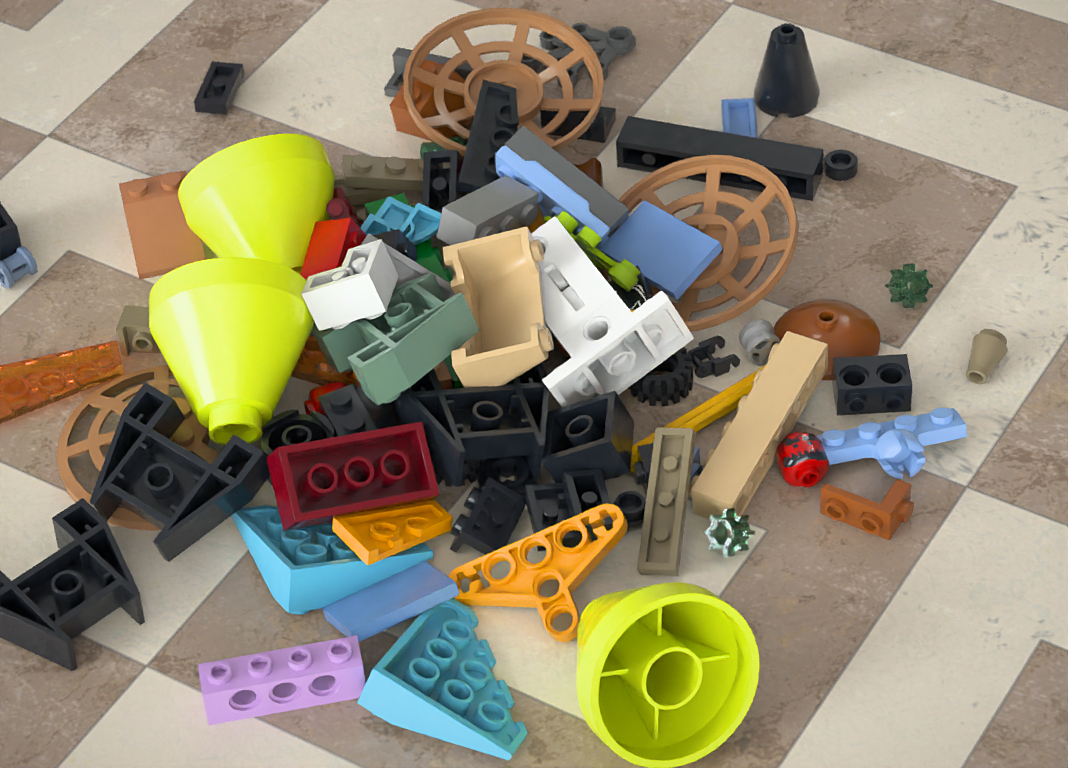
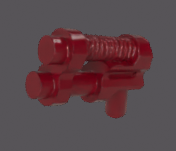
M341 187L334 188L333 199L326 206L329 217L333 220L352 218L361 227L364 220L358 217L357 208L352 206L350 201L347 200Z

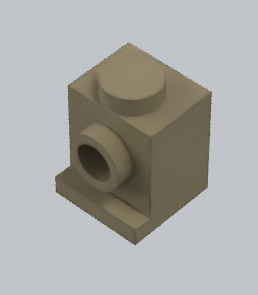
M125 305L116 327L121 355L128 356L130 351L161 353L150 332L149 307Z

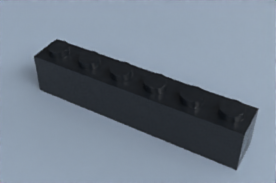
M632 116L627 117L616 140L617 167L652 173L671 163L691 157L730 155L748 159L764 166L780 179L787 188L790 197L813 201L823 177L824 149ZM721 172L720 185L763 192L766 188L765 185L750 177ZM707 173L695 174L684 179L706 182Z

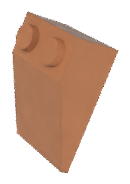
M186 170L119 183L139 280L165 275L181 266L206 260L202 240L189 228L178 197L179 187L187 175Z

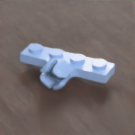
M937 408L932 410L931 413L917 416L902 415L895 420L882 423L867 422L853 429L843 431L828 430L817 437L821 440L829 465L863 458L877 459L889 476L903 479L901 471H905L908 477H912L923 467L925 463V456L922 451H925L923 446L966 438L967 430L966 423L954 408Z

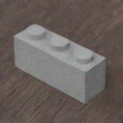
M505 175L442 208L437 238L449 245H454L529 226L534 222L538 213L536 206L539 192Z

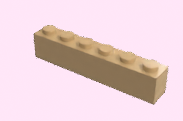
M786 331L780 343L773 345L768 363L764 370L759 369L756 373L753 388L749 395H743L735 418L732 422L728 421L723 428L721 441L717 448H712L709 451L703 471L700 476L695 475L690 483L688 495L692 498L693 514L735 528L775 460L777 446L792 431L828 369L827 343Z

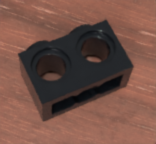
M907 354L833 358L832 385L837 416L911 411L912 380Z

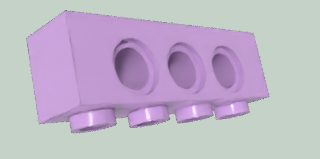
M357 635L198 664L208 725L356 699L360 697L366 684Z

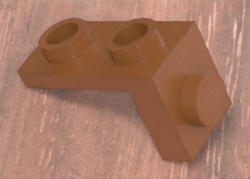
M897 479L879 504L826 483L821 489L820 512L833 520L841 521L864 530L869 534L890 540L902 522L907 523L912 515L914 502L910 501L911 484Z

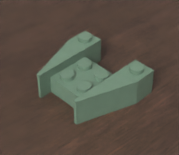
M432 272L395 287L387 310L375 319H358L341 329H333L331 327L319 331L316 324L312 329L327 363L339 373L353 370L365 395L377 405L396 400L402 391L411 387L447 358L451 351L457 350L480 331L463 293L460 292L445 300Z

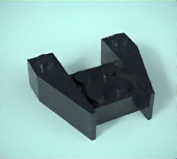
M542 362L505 385L442 390L433 368L411 387L402 391L401 395L393 401L401 425L422 422L432 462L455 487L461 486L465 460L524 456L529 465L533 480H539L545 446L549 389L542 381L547 376Z
M145 382L122 412L89 503L107 521L119 505H122L160 528L161 532L153 543L163 558L170 562L248 504L269 478L270 471L264 452L236 435L231 437L212 464L171 441L170 438L185 420V417L173 398Z
M84 498L52 517L57 546L60 550L12 581L0 570V638L71 671L77 669L72 639L119 607L126 611L139 625L145 622L140 592L107 520Z

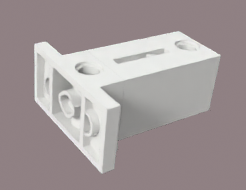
M555 216L531 234L533 240H540L544 254V260L539 261L545 325L570 357L568 361L556 367L549 375L542 379L562 407L612 391H616L619 395L694 339L663 291H660L654 297L645 301L638 309L631 312Z

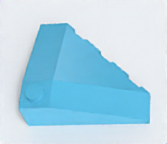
M269 505L241 508L231 515L272 596L288 613L302 615L310 610L324 608L433 558V550L423 542L367 566L332 531L333 524L326 523L283 531L278 507Z
M454 598L422 612L372 669L357 702L390 724L506 760L511 759L528 735L524 723L516 722L515 724L509 712V709H512L514 705V700L505 680H498L496 682L491 668L496 664V659L488 641L481 639L479 642L473 630L479 622L474 610Z

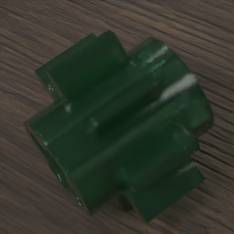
M911 263L904 264L903 270L892 269L890 271L892 278L888 284H885V287L889 289L892 295L891 302L902 301L903 308H914L915 302H927L925 295L933 285L929 283L926 277L928 272L926 269L915 271V265Z
M727 508L723 510V516L720 514H711L709 516L712 523L707 530L703 531V534L708 535L709 541L712 543L709 547L710 550L723 548L724 557L735 556L736 550H749L746 542L751 535L755 534V531L750 530L747 522L749 519L748 514L736 517L735 508ZM727 530H731V535L727 534Z

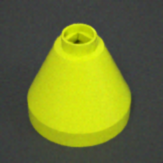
M301 134L268 135L232 145L202 161L186 175L179 187L178 197L189 228L219 258L244 257L261 259L281 264L301 274L315 222L330 220L326 206L333 199L335 174L324 145L317 139Z
M244 257L207 259L172 270L160 278L150 291V332L198 421L209 429L210 439L218 444L226 445L233 435L249 444L261 437L262 426L272 418L313 329L314 319L301 295L307 281L300 274L286 266L271 261Z
M669 582L611 592L593 600L585 608L577 631V694L582 714L592 731L616 754L633 764L648 768L682 766L694 762L715 750L740 725L749 710L756 692L759 677V654L755 637L749 625L738 611L703 587L689 583Z

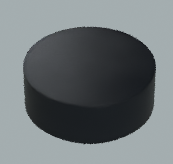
M834 150L824 157V173L830 179L845 181L857 174L858 159L852 152Z

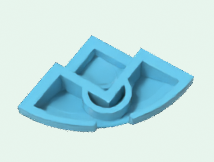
M388 196L375 215L370 213L360 228L366 235L368 233L376 235L400 229L409 241L417 245L438 233L441 213L421 203H417L415 208Z

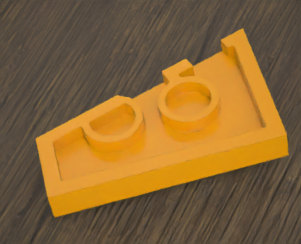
M435 500L334 516L332 531L369 566L451 531L453 517Z

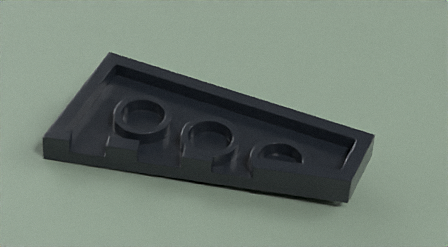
M487 80L482 81L456 190L471 193L501 178L496 172L495 154L518 131L519 118L516 88Z

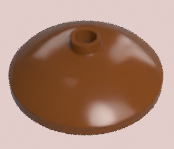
M814 300L805 302L785 312L774 326L775 335L780 341L786 331L828 344V369L821 380H833V358L877 356L880 350V332L875 321L863 310L842 301Z

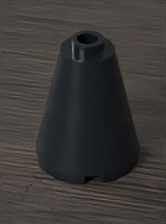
M785 23L774 28L770 34L754 88V98L758 108L770 116L778 117V113H788V118H796L808 114L816 108L820 90L803 30L793 24Z

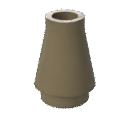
M983 329L973 337L969 366L966 372V377L971 382L985 384L989 375L1008 351L1006 346L1007 339L1002 333L993 329Z

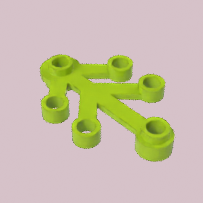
M565 211L555 215L596 267L601 270L604 268L608 271V276L629 292L639 281L637 276L640 274V271L626 259H623L621 263L615 262L597 249L596 246L602 239L586 225L577 236L572 234L579 224ZM546 215L543 221L546 223L552 218Z

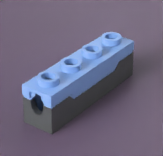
M522 126L505 143V146H502L495 154L496 172L500 177L507 175L539 192L537 205L540 203L549 210L552 218L556 214L559 215L562 211L568 213L579 224L574 230L576 236L585 225L591 228L602 239L597 244V249H600L629 217V208L525 126Z

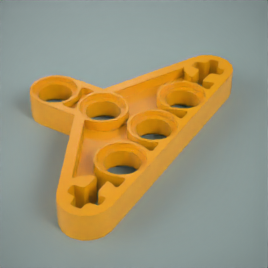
M602 504L463 564L452 570L448 575L449 578L456 582L459 590V595L454 597V599L464 605L538 608L542 622L551 637L560 642L571 641L577 637L581 618L572 593L623 538L628 527L627 520L619 507L614 504ZM610 516L613 520L614 528L607 531L603 526V519ZM590 524L592 526V531L598 540L592 542L591 535L585 525ZM572 530L582 532L583 537L579 545L573 548L563 546V538L566 533ZM544 546L547 553L541 562L534 564L527 561V554L531 548ZM501 561L509 562L511 569L506 577L502 579L492 577L491 571L495 564ZM479 571H482L484 577L491 585L490 587L485 588L480 580L482 578L478 574ZM468 578L471 582L469 584L470 590L463 593L460 589L462 587L461 581ZM549 579L559 581L560 587L554 596L543 597L540 595V587L543 582ZM562 613L571 614L573 622L569 629L566 631H556L553 629V621L556 616Z

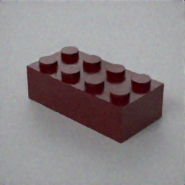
M422 422L278 447L267 457L283 531L331 523L334 516L430 501L440 495Z

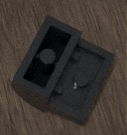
M601 468L564 471L563 482L525 485L524 498L533 534L599 505L611 504ZM610 516L603 519V526L607 531L614 528L613 520ZM590 524L585 525L591 535L592 542L598 540L592 531V526ZM572 530L566 533L563 538V546L573 548L579 545L583 537L582 532ZM537 546L538 551H547L544 546Z

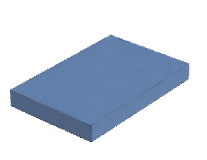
M644 200L599 250L615 262L621 263L623 259H626L634 266L638 265L650 285L678 300L723 248L719 241Z
M423 561L322 608L326 621L346 637L357 635L358 642L457 597L459 590L454 580L428 562Z

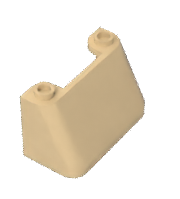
M528 227L443 247L444 263L446 266L450 265L455 274L453 275V280L450 281L451 288L455 295L460 292L463 293L480 330L457 350L451 351L452 367L464 388L505 385L548 359V351L553 350V341L549 329L545 326L539 261L544 260V254L540 240H533Z

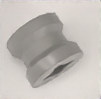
M763 319L748 323L739 334V341L742 347L747 350L749 360L758 366L768 363L773 345L780 343V339L775 335L772 324Z

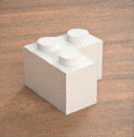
M382 239L348 249L341 267L309 276L301 295L319 331L331 327L333 329H341L358 319L366 318L370 320L381 316L387 310L399 275Z

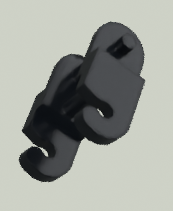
M715 336L699 342V347L687 352L691 354L693 364L697 367L695 375L698 378H705L712 374L717 377L728 373L731 363L734 367L739 366L740 359L735 354L723 358H714L711 355L715 353L716 344L720 349L724 348L726 342L722 336ZM708 358L709 361L702 363V360Z

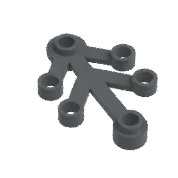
M576 23L571 26L586 41L589 39L596 41L589 44L596 54L602 53L599 57V62L603 71V80L608 77V66L618 55H625L631 52L636 46V38L627 27L617 26L611 28L608 32L591 28L585 23ZM543 31L540 33V46L543 49L553 50L558 46L564 48L547 52L557 61L573 51L569 45L557 37ZM523 55L521 63L527 65L535 72H537L539 66L544 65L529 56ZM583 60L567 70L573 87L577 84V73L585 65Z

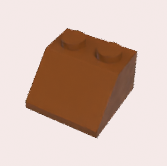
M424 59L419 68L438 75L444 64ZM455 71L449 77L450 80L465 83V80ZM415 79L414 101L418 113L422 118L438 116L439 114L434 103V87ZM402 85L390 104L396 130L434 142L416 125L409 114L404 99V85ZM444 91V102L449 113L465 108L464 96ZM473 118L458 124L467 129ZM448 126L434 128L435 131L456 143L462 137Z

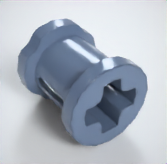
M20 246L16 249L15 254L0 261V284L4 288L9 289L13 286L14 281L27 274L34 275L38 272L37 263L26 247Z

